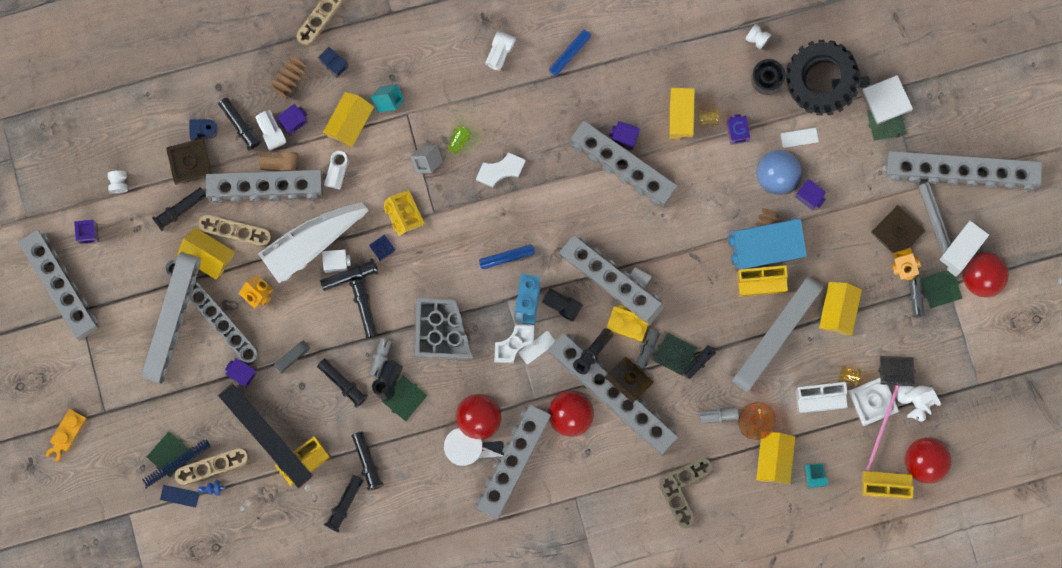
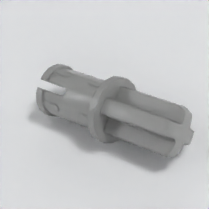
M735 407L701 411L699 413L700 422L719 421L721 423V421L738 420V409Z

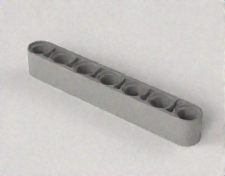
M184 252L178 255L143 368L142 378L162 384L166 378L201 263V258Z
M176 260L168 261L165 266V271L170 278L172 277L171 268L175 266ZM195 280L190 301L243 362L248 365L255 364L259 359L258 351ZM198 294H204L202 302L195 301V297ZM210 308L217 309L213 317H209L207 314ZM223 322L229 323V328L226 331L220 330V325ZM236 336H240L242 339L239 345L232 344V340ZM247 351H254L252 359H245Z
M807 276L732 380L735 385L748 393L824 286L810 276Z

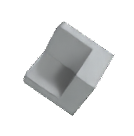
M438 145L421 146L410 156L416 173H432L443 163Z

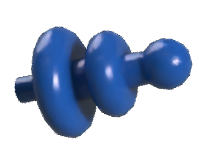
M215 480L214 485L209 482L207 487L200 486L198 491L200 493L208 491L209 495H212L213 491H215L216 496H219L220 489H225V486H220L219 480Z

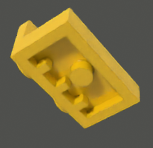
M409 190L389 196L383 203L384 210L389 215L392 227L398 236H402L407 231L422 227L425 224Z
M618 305V307L613 306L606 328L610 329L612 333L642 343L648 324L633 312H630L625 306Z

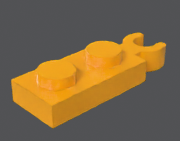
M69 409L50 441L54 446L47 450L46 456L50 457L53 452H56L57 457L54 461L59 462L62 458V450L69 451L87 418Z

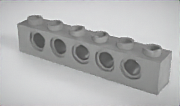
M585 121L582 122L570 139L573 149L580 153L581 151L586 153L590 161L593 163L599 162L603 165L602 168L606 172L619 176V181L625 185H628V183L632 185L636 193L641 196L645 194L650 198L649 201L657 207L659 205L664 207L677 189L675 183ZM589 140H593L597 145L594 148H589L586 143ZM609 151L612 153V157L605 159L602 153ZM625 162L628 167L622 170L618 168L617 164ZM639 172L643 175V179L635 180L633 174ZM651 183H655L659 189L651 191L648 186Z
M321 170L206 174V197L213 203H221L223 200L231 199V202H242V199H250V201L256 202L261 201V198L278 201L280 198L288 197V200H298L299 197L318 199V196H323ZM283 182L289 184L286 190H280L279 185ZM300 182L308 183L307 187L303 190L298 189V184ZM263 183H268L269 189L261 191L260 186ZM250 184L248 191H241L242 185ZM224 185H231L229 192H222Z
M36 230L18 241L73 335L80 341L99 329L97 326L99 321L94 313H89L87 309L89 304L84 297L80 298L77 291H79L77 284L74 280L72 282L69 280L68 275L70 273L65 265H60L58 261L60 256L55 249L51 250L48 245L51 241L46 233L42 234L39 230ZM40 248H45L44 255L38 257L37 251ZM50 264H54V270L50 273H47V266ZM59 280H64V286L57 289L56 283ZM73 296V303L66 305V298ZM78 312H83V319L80 321H76V314Z
M573 235L559 252L562 258L650 326L664 309L661 304L662 300L654 293L652 295L647 293V288L640 282L634 283L631 280L633 277L626 271L620 272L617 269L618 265L612 260L606 261L603 259V254L598 249L594 248L592 250L589 248V243L582 237L578 239ZM582 253H588L586 259H579ZM597 264H602L601 270L594 271V267ZM616 275V281L608 282L610 276ZM625 287H632L630 293L623 294ZM646 298L644 305H637L639 299Z
M532 405L528 409H523L520 415L522 421L519 426L515 425L511 433L514 436L511 443L507 442L502 450L505 454L502 460H497L493 468L496 470L493 478L489 476L484 486L487 488L484 495L480 494L475 503L478 505L477 510L496 520L499 519L549 422L550 414ZM526 423H534L536 426L535 430L527 432L524 429ZM518 440H525L527 446L524 449H518L515 445ZM509 457L517 458L518 463L516 466L511 467L507 464ZM507 474L509 481L506 484L499 483V475ZM492 491L500 493L498 501L494 502L489 499V494Z

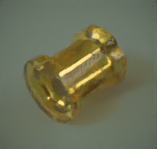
M699 109V125H719L718 109L714 111Z
M842 365L838 382L845 381L858 386L862 370L858 369L856 371Z

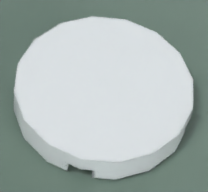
M457 428L447 435L444 441V451L451 463L457 466H468L479 459L482 453L481 439L467 437Z

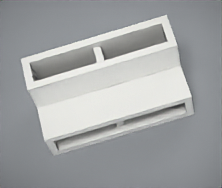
M969 221L939 260L948 266L947 270L957 277L989 234Z
M846 382L797 387L795 390L798 414L847 408Z

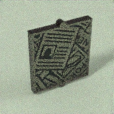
M880 355V367L878 369L880 385L914 387V374H916L914 357Z

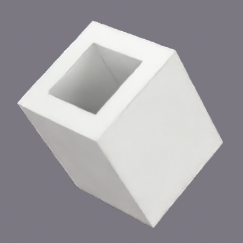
M346 250L322 251L325 273L344 272L348 270V266H351V257L347 255Z

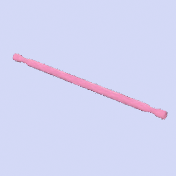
M896 383L895 391L891 397L869 460V465L866 468L868 471L871 469V464L877 452L900 383Z

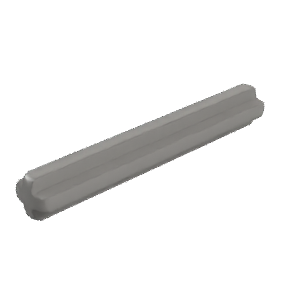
M923 183L919 186L942 254H944L951 245V241L930 183Z

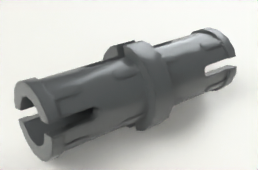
M916 277L915 281L914 278L909 280L911 291L909 300L912 301L913 317H918L919 315L923 317L925 316L923 305L925 296L922 294L921 277Z
M649 329L644 343L640 346L641 350L635 362L636 366L646 369L651 355L655 352L654 348L661 333Z

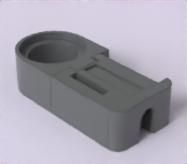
M304 340L278 360L274 364L275 367L282 374L294 362L306 354L310 347Z

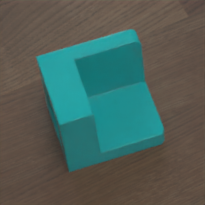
M398 84L380 86L371 95L378 112L396 110L405 101Z
M822 463L804 465L807 489L828 485V479L825 477Z

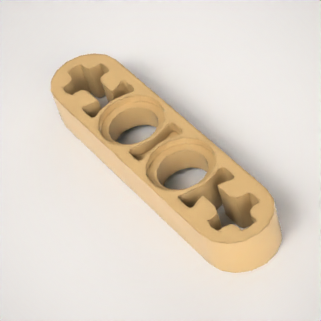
M321 0L297 33L299 44L306 47L310 46L344 0H335L337 3L333 0ZM331 3L333 8L331 11L325 12L322 10L323 5ZM314 18H320L322 23L320 26L314 27L311 25V21ZM307 26H309V28L315 31V33L311 31L308 35L310 39H305L304 41H302L301 35H306L309 32V29L307 28Z
M210 215L202 216L198 221L199 228L206 234L259 247L268 246L272 240L271 234L263 228ZM210 220L211 224L217 225V232H214L215 228L211 226L205 229L203 222ZM224 224L231 226V231L227 234L221 232V226ZM246 228L249 230L250 233L247 238L239 236L241 229ZM253 230L256 231L255 235L262 236L265 233L268 239L263 240V243H261L259 238L254 237V241H251Z
M234 449L177 469L175 479L179 484L188 485L246 465L249 457L243 449ZM238 452L245 456L242 458L241 463L235 460L232 461L233 466H230L228 455H230L231 459L237 457ZM220 458L226 460V466L223 469L216 467V461ZM202 464L208 468L205 475H199L197 472L198 467ZM193 467L196 478L193 479V475L186 477V481L179 479L182 471L191 473L190 468Z

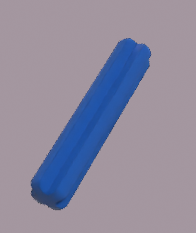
M585 29L582 30L549 68V72L557 76L591 38V34Z
M530 244L479 259L481 269H486L534 255L535 250L533 245Z

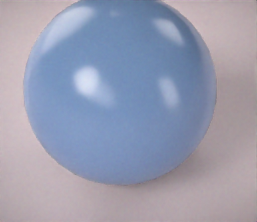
M773 150L765 154L759 161L756 171L757 179L760 185L769 193L776 195L787 194L799 185L802 177V167L799 160L792 153L785 150Z

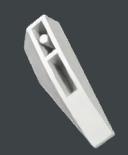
M360 202L324 213L289 231L259 252L258 255L278 283L286 281L297 270L304 269L307 263L313 260L357 220L361 219L369 210Z

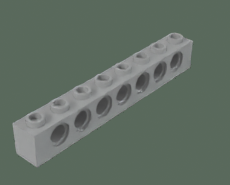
M889 151L886 155L885 178H890L891 181L909 179V182L915 183L921 182V180H928V183L939 184L940 181L947 182L948 185L966 183L967 186L972 187L978 186V184H984L988 188H996L997 185L1004 186L1005 189L1024 187V190L1032 191L1041 185L1042 162ZM908 164L910 171H904L901 165ZM920 166H928L929 173L922 172ZM940 167H946L948 169V174H942L940 172ZM959 168H965L967 170V175H961L959 173ZM978 169L985 170L986 177H981L978 174ZM997 171H1003L1005 178H1000L997 175ZM1016 172H1022L1025 178L1023 180L1018 179Z
M563 333L551 345L548 353L662 456L677 440V432L670 425L666 427L661 422L663 419L656 412L652 414L647 409L648 405L641 399L632 403L633 409L631 411L624 410L622 404L630 400L620 391L619 396L616 398L609 396L608 391L615 387L605 379L607 372L604 369L606 367L599 360L591 365V369L587 374L578 373L574 369L573 363L581 357L582 351L586 348L578 347L576 345L577 340L570 334L566 336ZM572 349L577 355L575 358L569 359L565 355L566 351ZM597 375L604 377L605 382L602 385L594 382V378ZM640 414L646 415L648 418L647 423L640 424L637 421V416ZM654 427L661 429L662 435L660 437L652 435L651 430Z

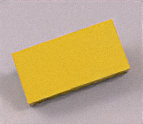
M695 88L670 89L668 139L693 138Z
M344 92L323 134L352 148L374 106L359 95Z
M193 228L183 238L177 256L184 252L201 258L199 270L217 280L223 274L226 265L232 260L235 251L199 229Z
M787 266L738 270L739 297L787 293Z
M829 282L819 328L825 331L852 336L862 289L849 283Z
M761 432L762 438L760 441L756 480L790 484L796 436L778 432Z
M312 437L293 451L310 472L330 459L315 437ZM275 464V467L278 469L280 474L285 478L290 486H293L294 483L290 480V478L277 464Z
M862 472L861 496L902 500L913 499L914 486H912V475Z

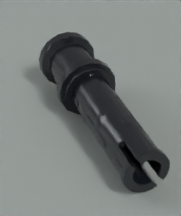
M228 97L222 99L218 106L236 128L237 136L245 142L247 150L251 151L258 147L262 140L254 134L252 126L246 124Z
M199 187L176 205L166 207L164 212L157 217L153 216L152 219L159 229L163 231L164 227L173 221L176 222L182 213L206 198V194Z
M372 258L369 262L361 265L355 264L354 268L321 279L320 283L323 291L356 279H364V277L372 274L378 275L379 272L374 259Z
M360 279L350 282L349 286L352 287L354 293L353 301L355 304H358L365 337L370 338V329L373 337L377 336L378 333L368 302L370 295L366 291V279Z
M604 328L588 349H584L581 357L574 361L573 367L578 373L587 374L590 366L596 363L598 354L613 337L610 329Z
M326 358L317 365V368L342 391V395L348 397L354 403L355 408L361 406L368 398L367 394H363L356 387L355 383H350Z
M363 431L352 434L351 437L363 468L362 476H365L368 484L367 490L372 491L384 486L377 472L379 469L374 465Z
M356 475L352 476L339 503L331 509L332 514L328 521L324 522L323 525L339 533V527L344 518L348 517L347 511L364 482L363 479Z

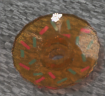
M751 403L740 413L738 420L739 429L749 439H764L774 429L776 423L775 413L765 403ZM762 420V423L757 426V421Z

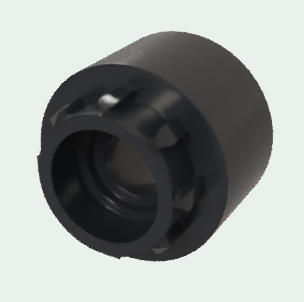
M764 59L754 67L751 76L752 86L760 94L773 95L781 89L784 83L785 70L778 61ZM767 73L771 74L773 76V80L767 81L764 79L763 75Z

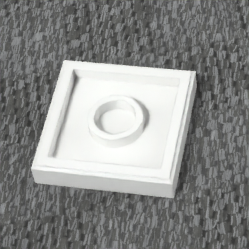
M898 75L862 90L877 125L913 110Z
M882 377L848 390L862 426L885 417L892 393L887 382H885L886 380ZM895 401L889 416L899 412Z

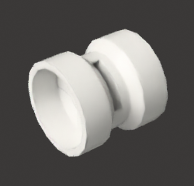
M755 24L745 40L749 43H756V47L761 50L771 37V34L768 32L762 33L761 27Z
M111 171L107 173L108 180H110V185L108 186L109 193H125L128 191V186L125 183L127 178L126 171Z

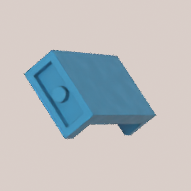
M797 217L772 224L741 230H730V235H728L729 245L733 248V254H731L732 264L738 269L807 257L801 219Z
M521 274L515 307V321L518 323L535 325L541 288L539 286V276Z

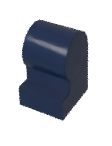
M330 47L318 56L320 62L336 78L349 67L348 63Z
M189 119V138L191 141L198 140L199 136L211 139L218 134V127L213 120Z

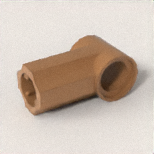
M281 152V154L261 153L260 170L297 171L298 154L295 152Z

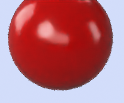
M981 252L975 254L963 269L962 277L965 286L971 293L979 297L988 298L996 296L1005 288L1009 273L1007 265L1002 258L990 252Z
M565 391L558 394L551 401L548 408V414L551 415L549 422L553 429L559 434L568 437L578 436L586 432L594 419V409L591 401L584 394L577 391Z
M473 394L460 402L456 410L455 419L457 427L464 435L472 439L484 440L497 432L501 424L502 415L500 407L494 399L484 394Z
M931 437L920 438L908 447L905 454V466L908 473L912 475V478L918 482L925 484L936 483L942 480L949 472L951 455L946 445L940 440Z

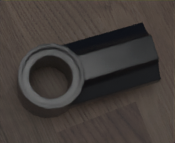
M549 288L542 300L543 304L558 311L561 316L574 322L583 306L576 299L566 297L552 288Z
M387 360L379 379H376L372 384V391L382 401H389L393 398L395 393L394 386L403 369L400 364L391 360Z

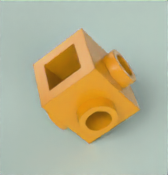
M911 248L893 253L895 263L892 264L895 275L899 274L901 280H910L919 274L918 268L921 267L918 256L914 257Z
M257 274L246 281L238 294L256 309L260 305L265 306L270 301V294L274 289Z

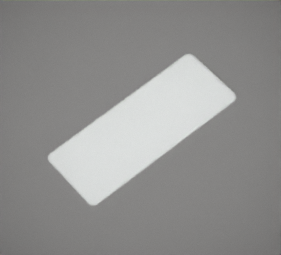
M816 128L781 133L783 148L819 142Z
M546 331L534 340V345L526 346L519 352V355L526 364H529L548 350L555 340Z

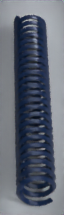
M202 440L200 444L197 443L195 445V448L192 446V449L189 448L187 452L184 451L185 455L182 453V456H176L177 460L174 458V461H169L166 463V466L163 465V467L158 468V471L155 470L153 475L150 473V476L147 475L145 477L146 481L142 478L146 486L145 488L147 489L153 483L155 484V481L158 482L161 478L163 479V476L166 477L171 471L174 472L179 466L182 467L184 463L189 462L195 456L197 457V454L200 455L203 451L205 452V449L208 450L211 447L208 440Z

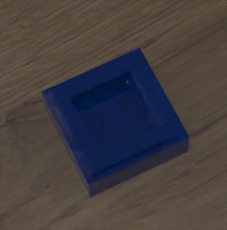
M385 234L369 245L379 261H382L396 251Z

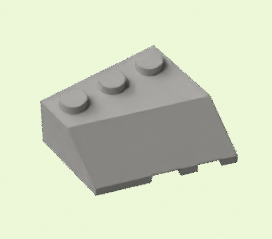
M417 298L415 301L414 359H473L456 300Z

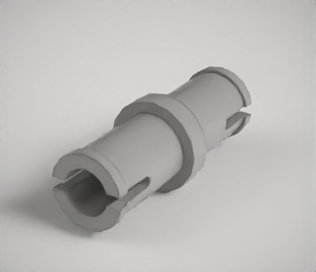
M380 338L377 352L373 355L374 361L369 375L377 378L380 377L385 362L388 360L387 355L392 341Z

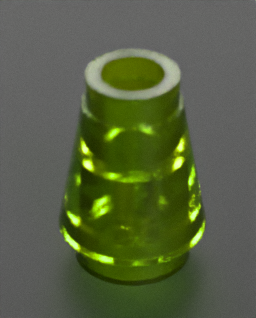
M458 125L456 129L454 128L447 150L457 155L469 141L471 132Z

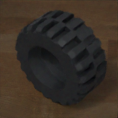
M818 40L816 44L811 41L808 43V47H800L798 49L799 53L797 55L793 54L791 57L792 62L787 65V87L794 101H796L799 107L804 108L806 112L811 114L814 112L818 116H823V113H827L828 116L834 115L833 112L836 110L838 112L843 111V107L845 105L849 106L852 103L851 99L853 97L856 98L858 94L857 89L861 84L860 70L853 54L847 51L845 46L842 44L837 45L832 40L829 43L825 42V40ZM823 62L835 64L841 72L839 84L827 93L819 94L812 92L806 85V76L809 70Z

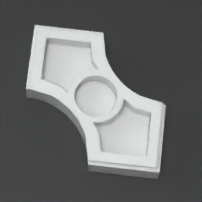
M508 153L500 162L493 164L483 162L476 181L494 188L497 182L503 178H519L526 160Z
M515 324L514 331L508 339L496 342L494 363H514L516 354L522 348L534 345V325Z

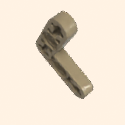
M699 459L664 476L660 481V489L677 524L682 528L691 527L695 518L680 488L710 474L712 464L707 459ZM699 463L707 464V472L704 473L701 470L696 473L698 477L695 478L694 471L690 467L694 466L695 470L700 467ZM686 470L691 473L689 481H683L680 478L682 471ZM665 479L673 481L674 484L671 487L673 491L677 489L679 493H674L668 497L667 493H670L668 487H663ZM678 496L682 499L680 507L672 505L671 500L673 497ZM686 507L687 510L683 512L685 516L691 517L689 524L681 523L682 515L681 513L677 515L675 511Z

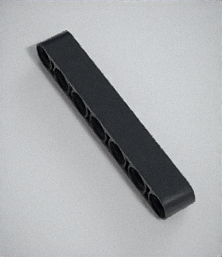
M233 383L218 394V397L298 489L313 477L312 473Z

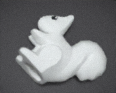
M905 382L901 383L897 390L896 398L900 403L908 404L913 402L915 405V409L907 415L908 418H914L917 421L923 422L926 420L925 411L931 415L930 407L934 404L937 406L941 405L932 387L923 385L914 387L913 384Z

